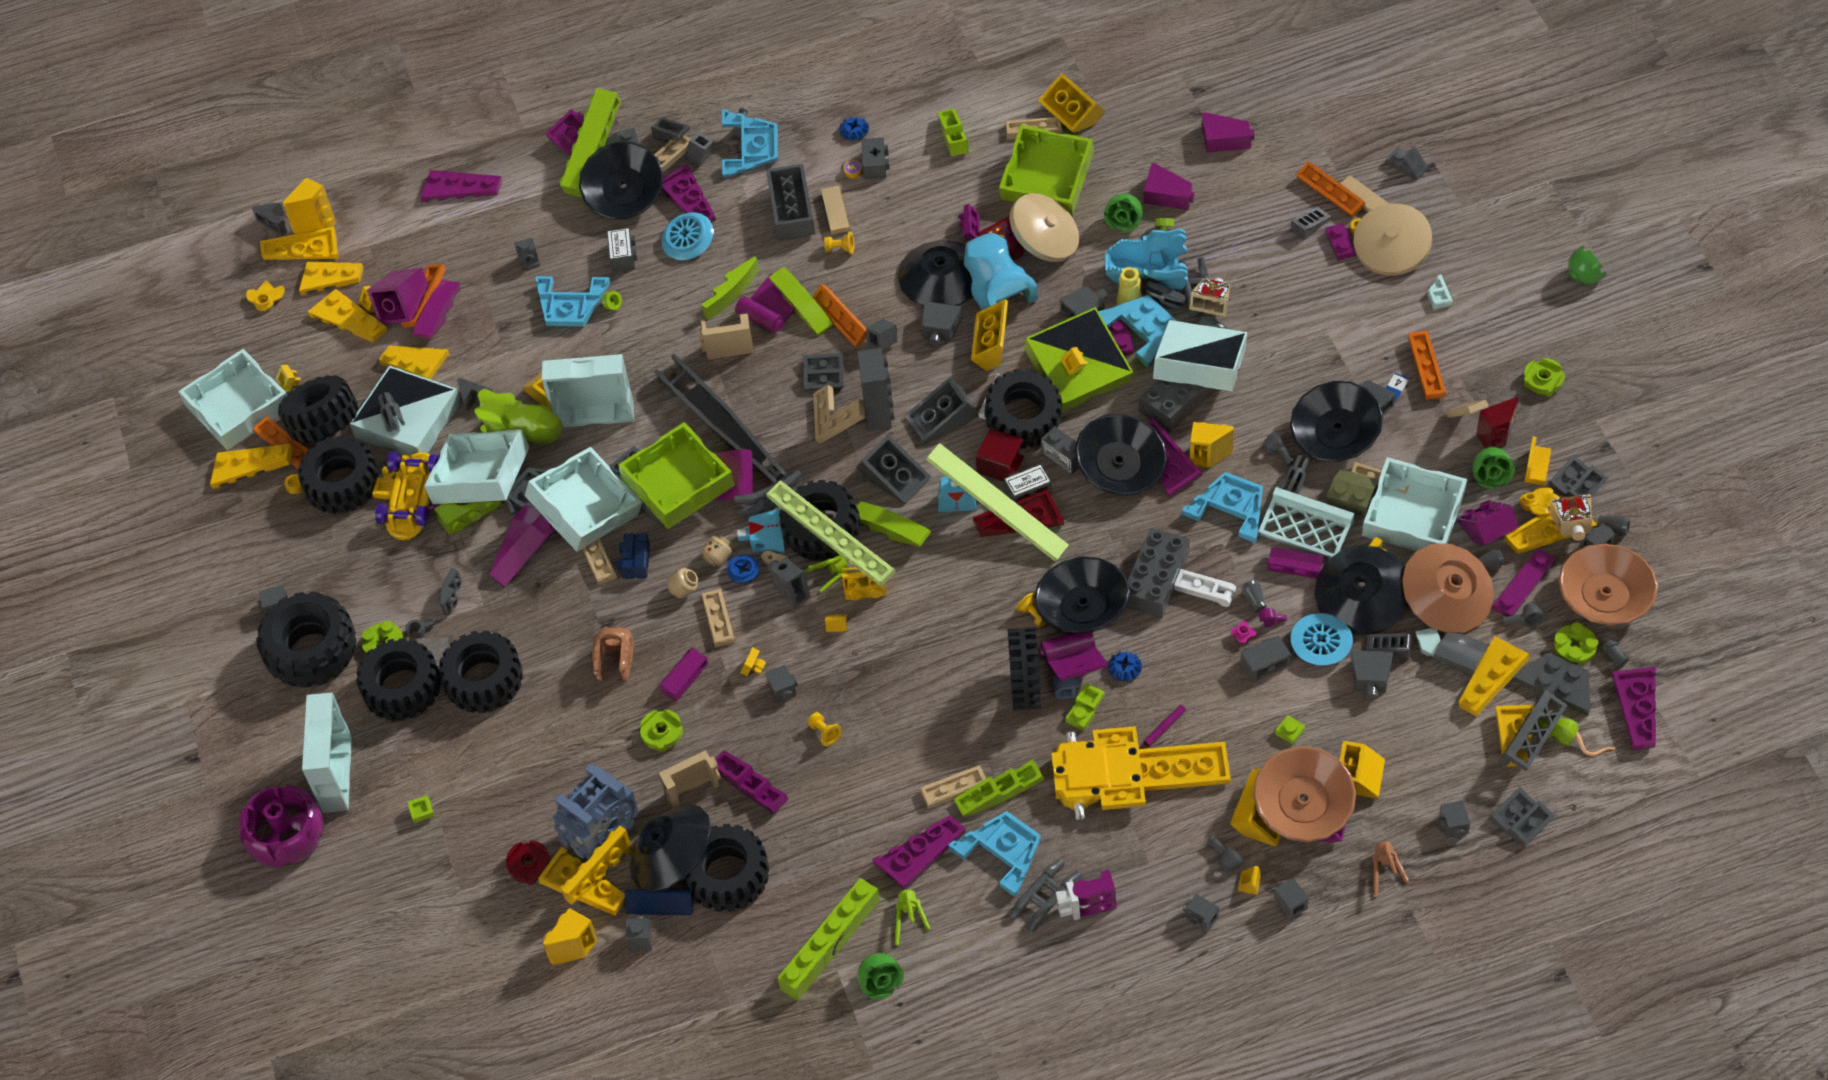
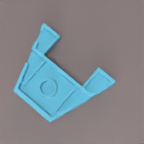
M722 109V128L741 127L742 159H722L723 178L778 161L777 123L745 117L744 114H734L729 112V110Z
M536 276L535 279L546 326L585 327L610 285L609 277H592L590 292L579 293L552 292L553 277Z
M1149 295L1099 311L1108 328L1114 322L1121 319L1147 343L1135 354V357L1147 368L1151 365L1152 360L1157 354L1169 320L1176 321Z
M1225 472L1209 485L1202 495L1195 497L1189 506L1186 505L1182 509V515L1199 522L1207 506L1244 519L1245 521L1239 530L1238 537L1256 543L1263 486Z
M1006 811L983 824V827L965 834L964 838L952 841L948 846L949 850L965 860L978 845H981L1009 865L1012 869L999 883L1000 887L1016 897L1039 846L1041 835Z

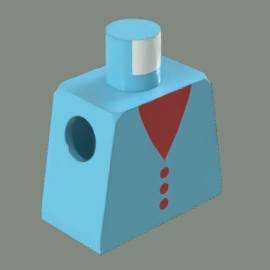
M947 476L940 478L937 493L938 512L977 510L974 497Z
M781 509L750 516L749 528L737 529L738 541L750 540L751 548L754 552L772 551L774 553H785L784 533L779 522Z

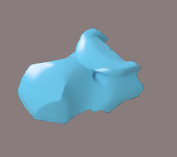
M1182 229L1171 231L1152 230L1148 235L1143 236L1139 240H1119L1105 251L1106 275L1113 282L1119 284L1122 269L1126 267L1136 268L1139 272L1140 280L1152 278L1160 284L1170 287L1172 290H1182L1188 282L1187 266L1183 263H1178V256L1187 252V247L1184 245L1186 242V232Z
M988 233L966 243L964 266L971 274L973 281L971 285L972 296L981 311L1020 292H1023L1028 303L1039 299L1037 295L1038 287L1035 281L1025 273L1022 267L1012 261L1007 242L1004 238L995 233Z

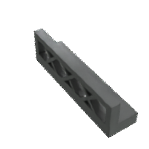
M1545 690L1533 705L1498 762L1504 767L1513 762L1527 771L1566 709L1567 704ZM1549 701L1560 708L1558 712L1549 713L1547 707ZM1546 718L1548 728L1539 729L1537 720ZM1536 734L1538 744L1530 745L1527 736ZM1526 750L1527 762L1515 756L1518 751Z

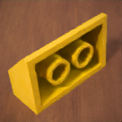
M1063 73L1037 100L1073 133L1094 126L1106 112Z
M305 178L282 202L294 234L333 227L336 224L324 185L311 179Z
M1006 299L976 313L971 360L986 372L998 367L1002 363L1008 305Z
M1261 768L1253 769L1248 777L1230 825L1244 837L1271 846H1277L1281 835L1271 830L1257 811L1253 793L1256 776Z

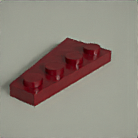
M1048 489L1014 501L1047 528L1064 525V520ZM991 511L972 517L980 537L1017 532Z

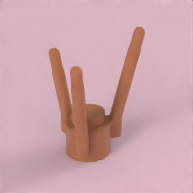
M1390 842L1378 843L1374 848L1376 854L1372 855L1374 862L1373 889L1375 898L1378 897L1379 862L1382 865H1390L1393 874H1397V867L1404 882H1409L1398 860L1397 853L1393 850Z

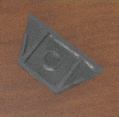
M528 467L514 481L507 499L504 500L513 517L524 505L535 507L525 497L528 482L548 471V469L539 470L538 468Z
M1547 653L1520 669L1511 679L1540 694L1547 690L1566 703L1568 707L1587 716L1590 713L1589 671L1556 655Z

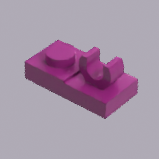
M970 204L964 205V213L958 215V218L962 221L958 225L963 229L962 233L965 239L971 241L977 238L978 232H980V214Z

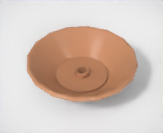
M1607 543L1589 545L1572 553L1562 565L1558 581L1563 599L1575 613L1591 622L1605 625L1628 624L1644 616L1655 603L1658 590L1654 571L1642 556L1626 547Z
M1430 544L1417 550L1405 565L1402 578L1405 599L1414 615L1429 627L1445 633H1465L1480 626L1490 614L1494 600L1491 577L1482 562L1468 550L1452 544Z
M1298 746L1281 750L1266 760L1256 776L1253 796L1258 814L1271 830L1290 840L1312 842L1329 838L1345 826L1354 811L1356 789L1351 773L1337 757L1319 748ZM1306 797L1308 800L1306 802H1302L1300 798Z

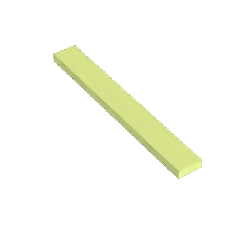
M940 443L927 457L926 460L1055 562L1069 546Z
M781 480L766 493L767 498L880 587L896 573L894 568Z

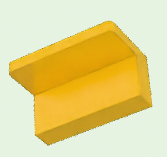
M1533 436L1524 482L1545 486L1551 449L1535 446L1537 437Z

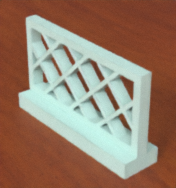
M1276 487L1272 501L1259 528L1258 535L1330 559L1341 551L1349 529L1352 528L1354 523V513ZM1275 505L1284 507L1286 512L1275 516L1273 509ZM1298 512L1302 513L1305 519L1295 523L1291 515ZM1289 517L1292 524L1281 528L1278 520ZM1316 519L1323 520L1325 526L1314 529L1311 521ZM1273 522L1276 523L1279 529L1272 533L1265 530L1266 525ZM1308 523L1311 531L1301 535L1297 527ZM1337 525L1344 527L1343 533L1336 536L1333 535L1330 529ZM1295 529L1298 537L1293 539L1286 538L1284 532ZM1328 530L1331 538L1320 541L1317 533ZM1314 535L1317 543L1311 546L1305 544L1303 539ZM1334 542L1336 546L1334 554L1325 551L1323 545Z

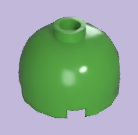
M1126 193L1117 194L1112 197L1104 211V219L1110 228L1114 230L1115 228L1123 229L1121 231L1123 233L1136 229L1143 215L1140 201L1135 196Z
M1582 245L1571 254L1568 260V267L1570 269L1568 274L1574 282L1579 281L1585 285L1595 284L1606 277V272L1601 273L1600 268L1603 267L1589 249L1584 251L1585 246Z
M1489 447L1483 449L1475 456L1472 471L1474 478L1480 486L1486 489L1498 488L1496 485L1503 483L1506 485L1514 476L1515 467L1512 458L1506 451L1497 447Z
M875 953L868 956L861 962L857 970L858 984L864 994L868 995L871 999L889 997L892 995L889 991L895 987L899 988L904 979V971L892 956L885 953Z

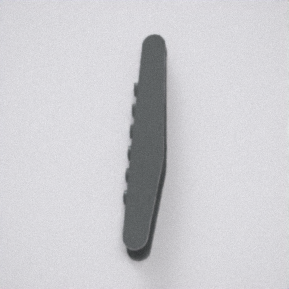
M674 353L671 355L672 360L683 371L671 382L659 370L656 369L654 371L655 375L733 450H751L752 466L774 485L780 479L784 480L789 476L769 455L731 408ZM691 377L697 385L686 395H683L677 388L682 381ZM768 459L771 464L765 469L761 463Z

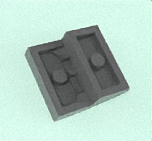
M842 353L803 355L804 390H819L826 385L831 386L833 389L844 388Z
M1573 455L1547 484L1564 497L1591 494L1592 497L1608 478L1593 465L1589 468Z
M1446 633L1434 653L1433 659L1474 675L1489 644L1461 633Z
M1521 787L1489 816L1498 827L1525 846L1555 817L1540 800L1535 802Z

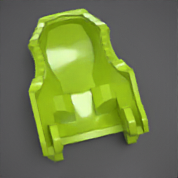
M487 389L478 392L480 406L474 412L477 418L484 422V425L480 427L482 433L522 429L527 442L541 445L550 444L561 436L563 431L561 419L557 417V414H554L553 411L545 407V405L523 404L522 401L515 400L512 393L497 394Z

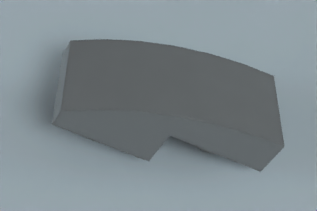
M453 568L450 569L444 580L440 595V604L444 615L447 616L458 604L456 591L460 589L462 584L459 571Z

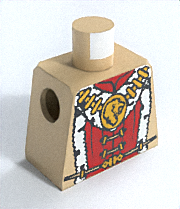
M1220 278L1214 280L1202 279L1191 292L1189 309L1226 317L1230 284L1225 283Z
M1591 494L1550 499L1551 517L1561 536H1572L1575 541L1583 540L1585 534L1590 533L1592 530Z

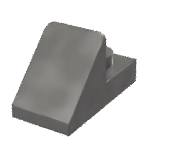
M1415 146L1408 152L1397 147L1386 158V164L1415 180H1418L1428 170L1426 162Z
M281 203L258 205L252 208L256 221L282 237L287 233L285 221L282 218L285 213Z
M462 378L457 379L467 412L475 401L480 404L478 398L479 391L487 389L493 392L492 389Z

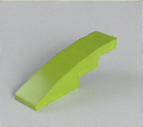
M755 256L725 274V282L713 289L714 296L702 303L703 314L707 320H710L728 307L750 285L759 272L758 260Z
M784 266L769 277L770 282L782 293L783 298L794 308L795 313L817 336H820L833 326L832 321L817 302Z
M860 502L857 505L861 523L868 525L871 531L886 534L889 540L920 547L931 533L926 527L890 510L865 502Z
M1032 759L1015 771L1010 768L994 779L991 776L954 798V801L965 818L1000 804L1026 791L1045 778Z

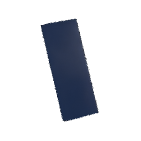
M645 889L625 890L627 914H693L694 899L690 890H660L656 892H650Z

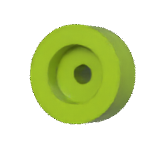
M1155 218V226L1161 227V231H1168V227H1174V219Z
M607 291L602 296V304L607 310H617L622 305V297L617 291Z

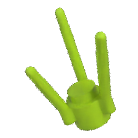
M841 555L809 565L803 569L805 574L828 566L831 574H837L819 590L820 593L824 592L842 577V568H848L846 559Z
M904 890L898 894L895 946L899 945L902 910L904 913H908L910 922L914 923L913 912L917 908L926 930H930L920 900L916 899V894L913 890Z

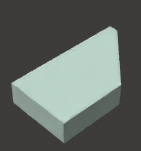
M1438 275L1427 293L1433 310L1453 305V300L1443 277Z
M1429 628L1415 631V637L1421 653L1434 657V653L1441 643L1437 629Z

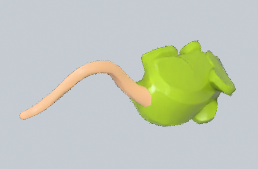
M1546 718L1537 720L1540 729L1548 728ZM1559 718L1548 738L1555 737L1556 741L1563 745H1570L1576 738L1583 753L1589 756H1596L1607 750H1615V747H1606L1596 752L1587 751L1578 733V724L1569 718Z

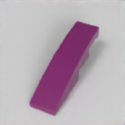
M442 280L419 316L412 332L413 336L428 339L434 336L446 321V313L453 306V298L460 291V283Z
M725 750L715 758L718 764L717 770L721 777L771 813L775 814L789 800L787 795L773 787L768 779L754 772L751 765Z

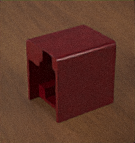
M990 428L976 454L977 473L1004 481L1011 474H1016L1024 459V455L1019 454V448L1024 439Z

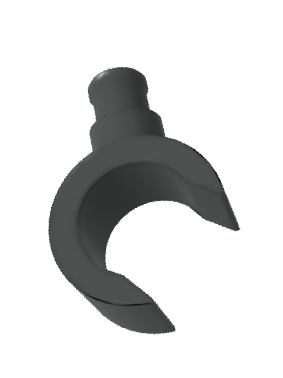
M414 619L406 624L405 630L409 636L412 629L420 628L418 636L419 639H422L426 634V630L431 626H435L433 619L425 622Z

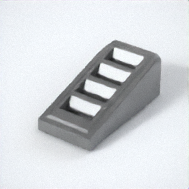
M661 117L651 127L654 138L680 140L690 130L689 125Z
M1317 206L1291 221V230L1305 240L1328 222L1331 216Z
M1369 634L1367 636L1366 651L1393 652V658L1409 659L1411 634ZM1373 642H1378L1377 648H1373ZM1382 643H1386V648H1382Z

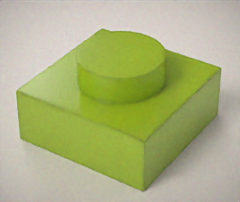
M1085 683L1076 698V702L1096 711L1105 696V691Z
M1076 702L1066 716V723L1085 731L1094 718L1095 711Z
M1287 715L1275 730V734L1294 745L1306 730V726Z
M428 795L407 802L414 824L435 817Z

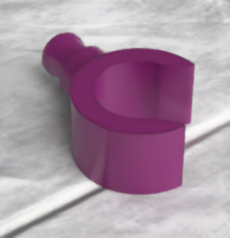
M1266 608L1258 612L1260 622L1264 621L1265 628L1272 627L1277 622L1287 621V615L1276 614L1275 609Z

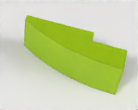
M956 109L937 112L951 157L969 153L968 140Z

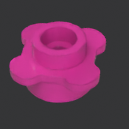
M1242 621L1239 626L1231 629V634L1235 636L1239 643L1244 644L1256 636V630L1252 629L1248 622Z

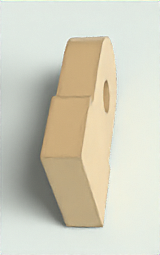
M765 551L761 555L762 562L766 565H769L774 560L779 562L784 558H788L772 551Z

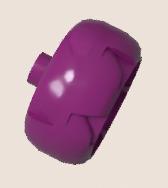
M286 784V787L274 785L260 790L249 799L248 806L243 808L240 813L238 831L246 851L252 858L266 866L284 867L289 863L298 864L316 850L319 837L323 836L324 818L313 796L304 789L290 784ZM288 808L303 810L290 819L285 812ZM266 818L273 833L260 842L256 832ZM290 828L299 831L292 838L283 842L279 841V836L287 833Z

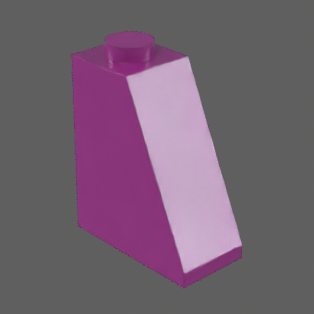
M1202 112L1201 126L1206 153L1251 148V141L1255 140L1254 129H1250L1248 121Z
M1151 163L1144 188V204L1189 210L1190 203H1194L1195 199L1192 183L1156 163Z

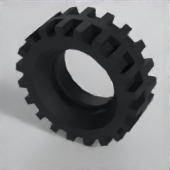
M1036 627L1008 629L1013 710L1041 709Z

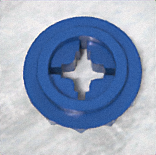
M851 116L850 119H844L843 123H840V134L845 139L859 140L868 134L869 124L865 118L860 119L859 116L856 118Z
M746 554L732 558L727 565V574L735 583L741 582L744 584L747 581L752 582L754 577H758L760 570L758 561L753 556ZM747 567V572L743 571L740 573V569Z
M1119 651L1116 655H1112L1108 661L1110 675L1119 681H1131L1138 677L1142 670L1141 659L1137 657L1136 653L1132 654L1129 651L1122 653ZM1127 661L1128 666L1123 671L1121 664Z

